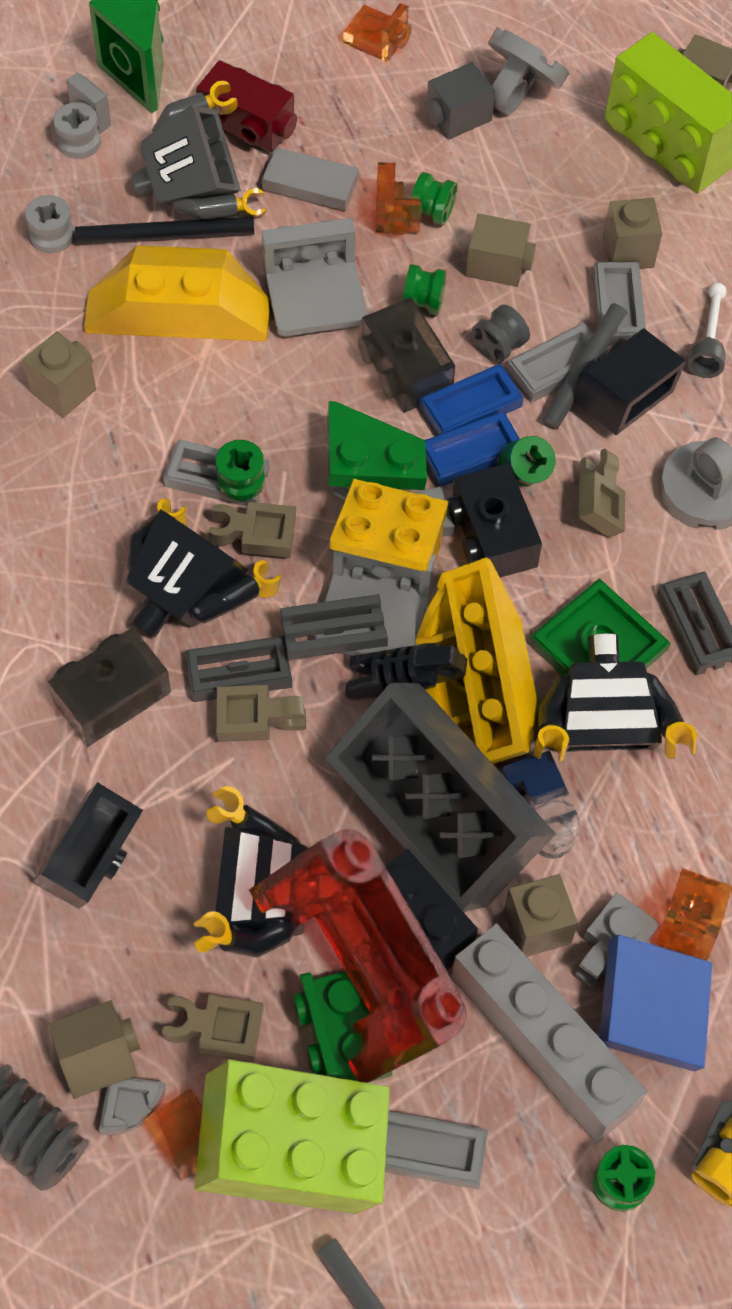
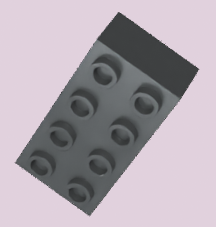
M390 683L325 757L403 848L411 851L463 912L488 907L556 835L553 829L419 683Z

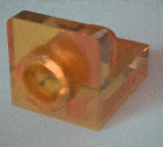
M400 3L390 16L363 5L344 31V44L388 62L398 48L403 49L410 38L412 26L408 23L409 6Z
M378 162L375 233L416 235L420 232L421 200L418 198H403L404 182L395 181V163Z
M682 868L656 945L708 961L721 929L732 886Z
M191 1088L143 1120L146 1128L181 1181L191 1174L196 1177L203 1106Z

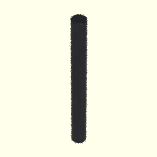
M253 216L75 226L76 245L255 234Z

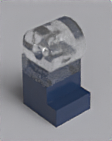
M550 750L543 752L540 759L531 756L502 766L500 773L556 833L538 854L551 859L561 858L568 854L578 835L580 821Z

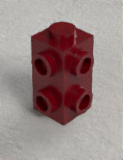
M218 60L196 87L197 94L203 93L206 96L210 94L211 87L217 81H226L230 84L231 91L219 95L217 100L225 102L230 98H237L238 106L231 114L224 115L218 113L224 131L242 138L250 145H257L273 153L283 138L288 139L295 130L297 115L294 114V93L287 91L280 85L272 84L256 77L242 68L234 67Z

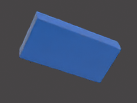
M500 363L419 398V409L435 434L440 435L503 411L507 414L521 408L524 397Z
M503 411L426 439V465L437 487H442L453 483L454 477L498 466L499 455L503 448L520 438Z

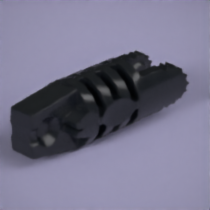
M424 643L351 656L350 668L361 674H371L372 676L346 682L345 696L351 700L375 698L390 683H419L425 690L436 687L438 683L465 677L468 659L454 646H441L439 643Z

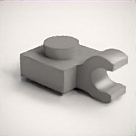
M616 892L584 935L583 939L592 944L593 948L580 963V969L575 976L593 989L606 972L610 938L619 934L648 943L657 932L661 923Z

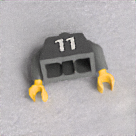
M217 81L211 87L209 95L204 96L203 93H198L169 103L164 108L152 128V134L142 140L140 146L146 166L132 173V184L140 196L145 197L154 193L155 199L159 204H171L178 213L203 220L235 217L239 211H244L248 216H253V218H260L266 214L267 209L255 211L247 206V202L251 197L265 196L262 190L258 188L249 189L242 198H236L234 195L240 192L241 189L218 113L224 115L231 114L237 108L238 103L237 98H230L225 102L217 100L219 95L231 91V86L228 82Z

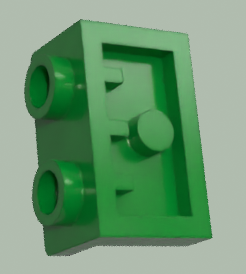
M364 967L314 980L311 972L300 974L301 992L293 993L292 996L300 1026L310 1024L315 1044L306 1046L312 1074L364 1083L392 1076V1065Z

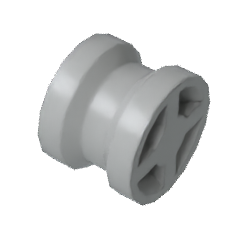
M71 102L61 106L55 112L53 118L55 130L58 133L57 142L59 150L63 155L73 159H83L94 155L101 144L99 130L97 129L98 119L96 111L90 105L82 102Z
M46 195L40 196L28 204L25 215L29 227L30 241L34 248L49 254L59 253L67 249L73 242L74 230L71 223L70 207L66 201L57 196Z

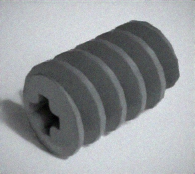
M9 1064L3 1065L0 1068V1155L5 1161L17 1159L16 1169L23 1176L34 1174L33 1184L40 1191L48 1190L57 1185L75 1166L89 1142L88 1140H83L77 1145L73 1142L79 1129V1124L76 1121L69 1123L61 1130L56 1127L63 1113L58 1106L44 1116L39 1113L46 1099L43 1093L36 1094L26 1102L23 1097L29 1086V1081L25 1078L20 1079L11 1087L6 1085L13 1069Z

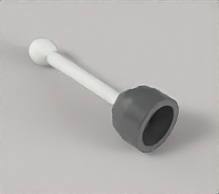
M721 283L712 284L708 290L709 297L712 300L706 337L694 342L689 351L688 369L694 375L702 378L716 377L723 372L725 367L726 352L724 346L715 339L720 301L726 296L727 292L726 287Z

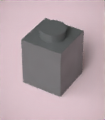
M471 62L428 81L427 101L424 103L425 114L429 122L433 126H438L445 137L450 140L492 121L495 90L475 64Z

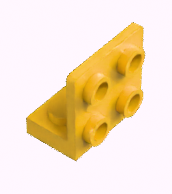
M353 479L330 537L329 547L335 551L414 570L426 571L432 554H435V557H437L442 544L449 501L429 497L425 494H416L382 486L378 483Z

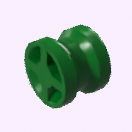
M422 172L411 194L409 214L416 217L422 215L430 216L434 223L444 226L449 219L456 200L458 183L450 180L442 183L436 181L432 174Z
M410 264L405 282L402 309L412 311L419 307L425 308L429 314L439 315L444 296L447 270L436 269L433 272L423 271L420 265Z
M526 436L507 444L499 455L498 466L509 463L518 486L528 487L548 479L553 473L556 464L555 453L552 446L545 439L538 436ZM528 451H530L529 454H530V455L533 457V459L536 460V461H531L530 457L527 455V452H528Z
M233 440L225 443L219 449L216 455L217 484L221 493L227 498L236 501H247L256 497L265 485L264 455L261 449L253 442L247 440ZM236 465L248 466V469L238 468Z
M620 1145L610 1149L604 1154L594 1172L593 1187L598 1199L603 1205L615 1211L625 1212L638 1207L644 1202L655 1184L656 1172L652 1160L644 1151L635 1146ZM610 1180H616L618 1184L623 1186V1192L615 1182H610Z

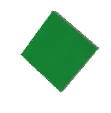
M600 578L533 633L529 639V645L561 675L566 674L571 664L589 663L588 637L591 635H618L620 662H644L646 669L668 651L671 643Z

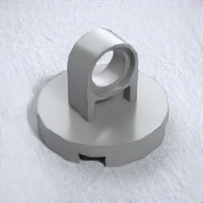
M496 27L487 42L492 49L507 59L492 85L495 90L493 107L506 115L512 114L518 108L535 79L560 89L569 75V72L560 63L555 61L552 66L547 64V58L542 55V50L508 30L502 31L499 27Z
M713 437L707 441L690 442L676 449L665 461L661 476V499L664 506L674 518L688 527L697 529L698 524L706 526L716 525L715 530H722L732 526V447L724 440Z

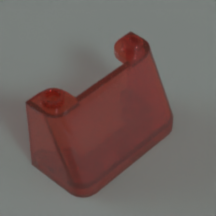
M351 829L337 831L318 841L249 889L262 914L275 908L287 910L294 915L290 919L295 927L315 917L368 1008L370 1014L352 1024L357 1035L362 1032L360 1051L355 1057L347 1061L358 1082L369 1083L440 1047L458 1035L464 1028L467 1018L466 1006L459 991L374 846L360 832Z

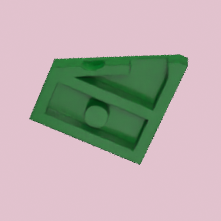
M336 401L328 402V486L351 487L353 479L395 489L425 490L427 465L424 439Z

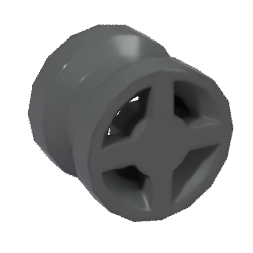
M508 305L497 307L491 313V319L481 320L472 328L471 333L478 350L494 363H502L510 356L512 348H520L530 339L529 327L519 312Z

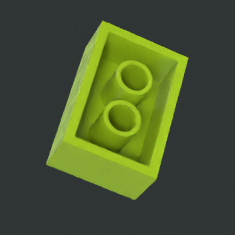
M653 31L615 58L604 118L615 131L626 136L646 156L657 161L672 173L677 181L684 183L696 194H699L732 169V93Z
M227 1060L207 1073L205 1077L194 1190L357 1214L382 1204L384 1197L390 1087Z

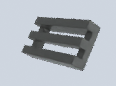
M700 572L660 584L658 595L696 676L705 673L707 668L713 667L716 670L724 667L726 662H732V626L706 572ZM696 587L724 645V650L719 651L709 630L707 620L690 588ZM675 592H678L707 655H704Z
M379 594L280 608L288 660L388 646V635L384 626V615L381 611ZM366 627L374 628V631L299 642H296L295 640L296 637L317 634H324L327 636L341 634L345 630Z
M284 636L185 650L193 702L217 699V687L268 685L269 691L293 688ZM277 654L278 656L275 659L254 662L239 661L229 663L227 666L198 670V665Z

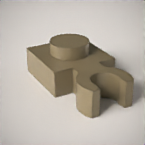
M248 502L246 514L238 513L233 507L225 504L213 506V521L226 522L229 525L224 528L209 527L210 543L226 546L235 540L242 541V553L291 557L296 523L295 506Z
M209 994L205 1010L196 1008L194 1003L185 997L175 996L169 998V1011L184 1013L187 1016V1021L180 1027L163 1026L162 1034L164 1039L172 1043H184L193 1037L200 1038L198 1047L200 1054L254 1062L264 1011L262 1002Z

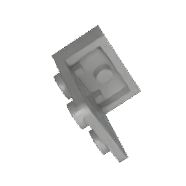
M352 218L325 220L319 223L281 226L276 229L261 230L263 267L275 325L279 335L293 336L361 326L366 322L367 311L355 264V228Z
M333 550V575L325 602L379 594L381 611L384 615V626L388 635V646L342 653L355 656L416 645L415 639L423 621L433 584L435 554H432L427 570L419 571ZM366 627L345 630L341 634L327 636L317 634L315 639L374 631V628Z

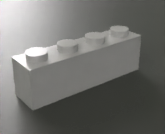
M497 923L455 956L451 975L454 981L597 1144L638 1109L648 1091Z

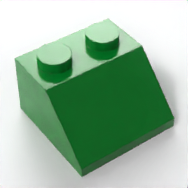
M91 0L89 2L98 66L151 114L159 108L164 66L162 52L163 36L160 32V5L158 0Z

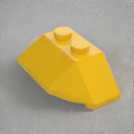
M136 245L89 290L84 331L88 334L267 341L270 298L227 249Z
M483 558L441 573L436 586L439 589L427 608L415 642L416 645L424 643H439L441 646L452 645L461 654H464L468 660L465 677L438 683L436 687L426 689V691L492 764L529 753L538 722V702L521 618L490 559Z

